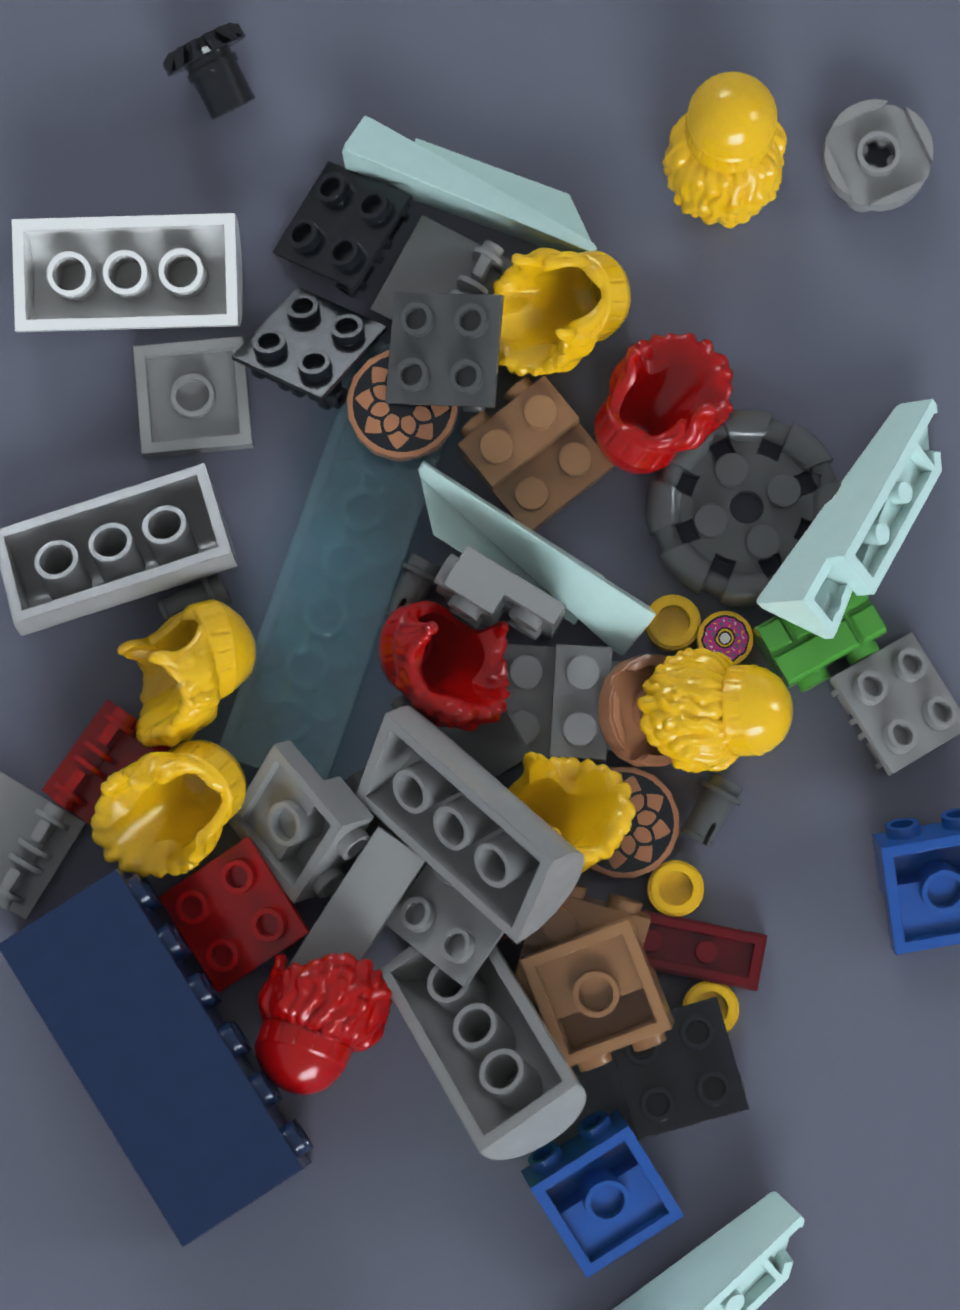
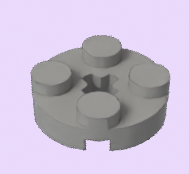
M869 99L848 107L838 115L823 143L822 168L829 186L841 199L846 201L851 209L864 213L870 210L880 212L898 208L912 200L925 183L933 161V140L924 121L907 107L902 110L895 105H888L887 100ZM875 143L879 150L886 148L890 150L892 155L886 159V167L878 168L875 164L869 165L864 158L868 154L867 145Z

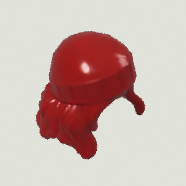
M668 333L664 337L653 334L649 341L641 339L637 343H633L628 347L624 358L613 369L610 375L609 396L595 415L594 435L602 455L622 471L631 474H647L668 466L679 451L693 450L701 446L712 432L726 422L729 414L733 411V405L729 401L733 390L731 384L733 371L729 367L727 357L715 352L713 344L709 339L697 342L696 336L692 333L684 335Z
M420 601L403 605L391 613L382 627L379 638V663L382 673L389 683L401 691L410 700L414 708L419 710L438 728L447 726L450 729L455 727L463 731H474L481 724L498 722L501 713H504L507 709L505 700L510 696V692L507 690L509 680L507 679V662L502 658L508 643L506 634L509 626L506 621H500L484 630H478L456 619L448 609L432 601Z
M350 952L341 954L331 953L322 959H313L305 965L293 962L287 968L288 960L286 955H276L269 978L258 994V1007L263 1022L254 1044L255 1057L260 1069L275 1086L297 1095H310L322 1092L331 1086L345 1071L352 1052L365 1051L382 1038L387 1018L390 1014V1006L393 1003L390 999L392 991L383 978L382 970H372L373 962L371 959L359 961Z

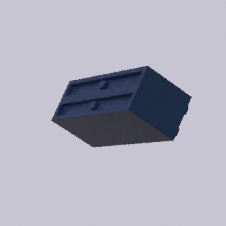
M115 869L0 943V951L178 1241L184 1247L307 1167L312 1162L306 1153L314 1147L297 1119L295 1118L287 1123L278 1109L276 1103L283 1099L278 1087L262 1072L258 1071L256 1073L245 1055L253 1049L241 1028L235 1021L225 1023L215 1006L221 1003L222 999L205 973L200 975L199 972L194 974L185 960V957L192 954V951L175 925L170 926L168 923L163 924L155 912V909L162 906V903L151 884L145 877L140 878L137 874L132 875Z

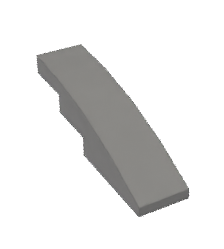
M379 826L328 902L288 967L293 962L305 965L313 959H322L331 953L341 954L350 952L357 960H363L426 861L405 842Z

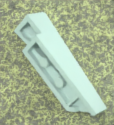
M367 116L362 118L343 147L342 154L345 169L394 186L396 189L410 194L413 197L412 200L540 247L553 248L561 252L574 251L580 253L597 251V247L591 241L568 193L418 138L413 142Z
M933 399L901 403L894 408L842 480L838 492L824 505L758 596L756 602L761 608L824 639H831L837 633L852 591L857 596L875 594L942 472L941 451L929 450L928 424L933 415L938 413L937 404Z
M424 460L422 461L418 472L434 536L463 553L467 545L562 602L566 605L564 619L574 625L579 619L621 656L625 654L652 622L656 614L651 607Z
M771 1192L612 1310H756L789 1279L793 1260L787 1253L786 1248L789 1237L796 1230L803 1227L805 1220L779 1193Z

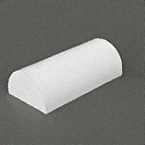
M235 213L12 219L14 321L16 332L235 327L241 325L243 310L242 253L238 219Z

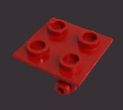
M107 699L41 791L90 825L91 818L95 814L94 806L102 794L100 786L103 782L107 781L110 775L137 762L140 757L147 753L168 752L172 747L163 745L155 747L144 746L136 739L137 731L135 727L137 720Z
M247 836L158 897L218 993L281 951L296 945L310 932L250 836Z

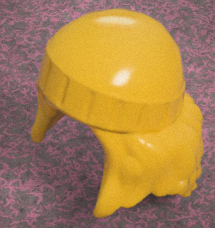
M735 71L719 73L708 78L694 92L689 103L688 112L672 127L669 145L665 150L662 164L664 166V174L667 176V187L675 192L673 201L677 206H681L682 214H690L693 218L700 217L706 225H713L719 222L726 228H734L738 224L748 222L752 216L757 215L764 206L776 198V192L779 190V185L782 181L783 155L786 149L787 135L781 124L777 122V108L774 98L760 80L749 74Z
M543 247L535 249L526 255L513 254L511 257L513 266L507 268L503 275L493 283V295L504 296L498 365L506 366L510 374L516 373L521 377L529 373L536 377L538 375H548L556 372L564 373L573 370L583 357L592 352L596 342L605 340L621 327L629 313L631 291L629 280L623 267L610 255L601 251L561 252L553 248Z
M215 599L189 604L183 611L170 617L157 631L149 636L128 640L118 646L117 653L127 659L136 661L138 667L143 672V688L139 696L143 707L139 712V719L136 722V739L147 747L163 745L172 748L181 741H190L199 730L214 721L217 716L219 701L231 694L249 678L256 661L255 639L242 616L228 605Z
M688 647L685 650H679L675 656H667L664 663L657 665L651 677L643 683L642 687L646 695L639 697L637 700L638 708L643 712L639 724L640 729L646 735L649 744L657 747L658 751L663 755L670 757L674 768L692 773L706 770L720 772L727 769L740 756L764 755L785 739L793 718L792 698L783 679L767 668L758 665H735L726 654L713 652L706 648L692 650Z
M207 740L185 741L171 748L168 752L147 753L140 757L137 762L110 775L107 781L101 784L102 794L94 806L95 814L91 818L90 823L93 828L91 837L97 845L104 848L103 856L105 861L108 863L118 861L119 869L126 873H136L141 877H148L152 874L160 879L168 873L173 876H179L181 873L186 874L188 871L193 870L195 866H198L214 850L220 839L223 826L241 809L247 787L244 772L238 761L228 750Z
M526 753L523 757L524 772L508 789L584 856L582 873L598 861L607 860L612 857L615 849L619 848L623 837L630 831L631 821L636 815L635 806L629 801L631 786L623 782L622 774L611 770L606 764L595 765L589 758L580 762L576 757L566 758L562 756L559 758L552 756L547 759L540 753Z

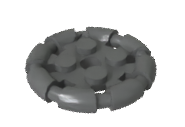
M752 409L733 410L726 422L712 432L701 446L693 450L679 451L668 466L659 470L656 480L649 481L646 494V520L650 536H656L663 552L659 555V558L670 573L686 588L699 595L700 591L721 598L719 604L746 608L760 607L756 600L774 575L766 577L759 562L768 560L776 555L781 566L799 541L794 536L800 522L810 526L824 505L835 496L841 486L842 480H836L829 464L833 461V458L825 446L798 423L793 422L792 426L772 419V412ZM762 439L783 447L777 461L757 454ZM726 440L731 453L724 454L715 461L709 446ZM809 473L816 491L801 496V487L796 478ZM682 474L698 480L692 496L676 489ZM740 495L754 497L761 506L760 518L753 523L737 521L730 511V503L735 497ZM692 521L699 539L683 544L676 527ZM714 556L724 562L734 564L730 578L709 570Z

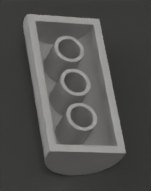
M205 463L0 528V571L13 624L21 636L238 567L229 530Z
M402 706L385 713L356 796L367 809L516 944L526 939L544 925L568 898L582 873L584 856L413 706Z
M497 944L466 988L461 986L412 945L379 968L382 970L383 978L392 991L391 997L479 1153L493 1160H507L533 1152L562 1134L580 1115L586 1102V1093Z

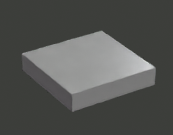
M243 336L133 346L141 453L144 458L254 448L247 366L232 359V355L245 343Z

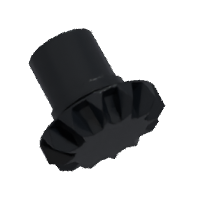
M227 23L206 32L167 54L163 62L168 77L187 70L189 74L187 77L191 84L194 83L212 120L255 99L237 63L239 59L235 51L232 52L230 49L232 45L246 37L237 23Z

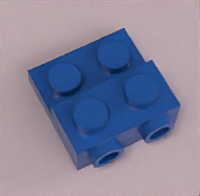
M960 808L943 812L941 814V822L920 826L919 821L914 818H899L885 824V832L872 834L879 888L884 894L890 944L895 955L960 944Z
M618 1109L609 1115L606 1111H596L586 1116L577 1126L578 1135L561 1146L557 1142H549L533 1151L528 1157L530 1165L521 1170L529 1188L587 1278L684 1216Z

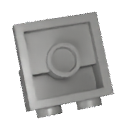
M468 545L460 558L452 553L449 555L434 580V583L438 585L435 591L445 597V601L451 607L449 611L456 619L475 629H478L481 623L487 627L496 624L505 611L511 617L508 623L520 633L533 640H537L540 634L552 640L563 623L565 604Z
M507 644L502 658L507 662L506 670L508 673L507 679L509 680L507 690L510 692V696L505 701L507 703V710L530 752L543 754L547 759L552 756L559 758L562 756L566 758L576 757L582 762L589 758L594 763L605 764L607 750H613L605 742L598 722V697L607 675L618 663L622 662L612 661L613 647L556 644V647Z
M288 740L273 745L246 790L245 800L241 809L228 823L242 840L250 836L286 895L293 903H297L316 896L326 898L336 892L346 876L341 871L342 866L346 860L359 855L371 837L365 830L374 816L340 776L323 780L295 745Z

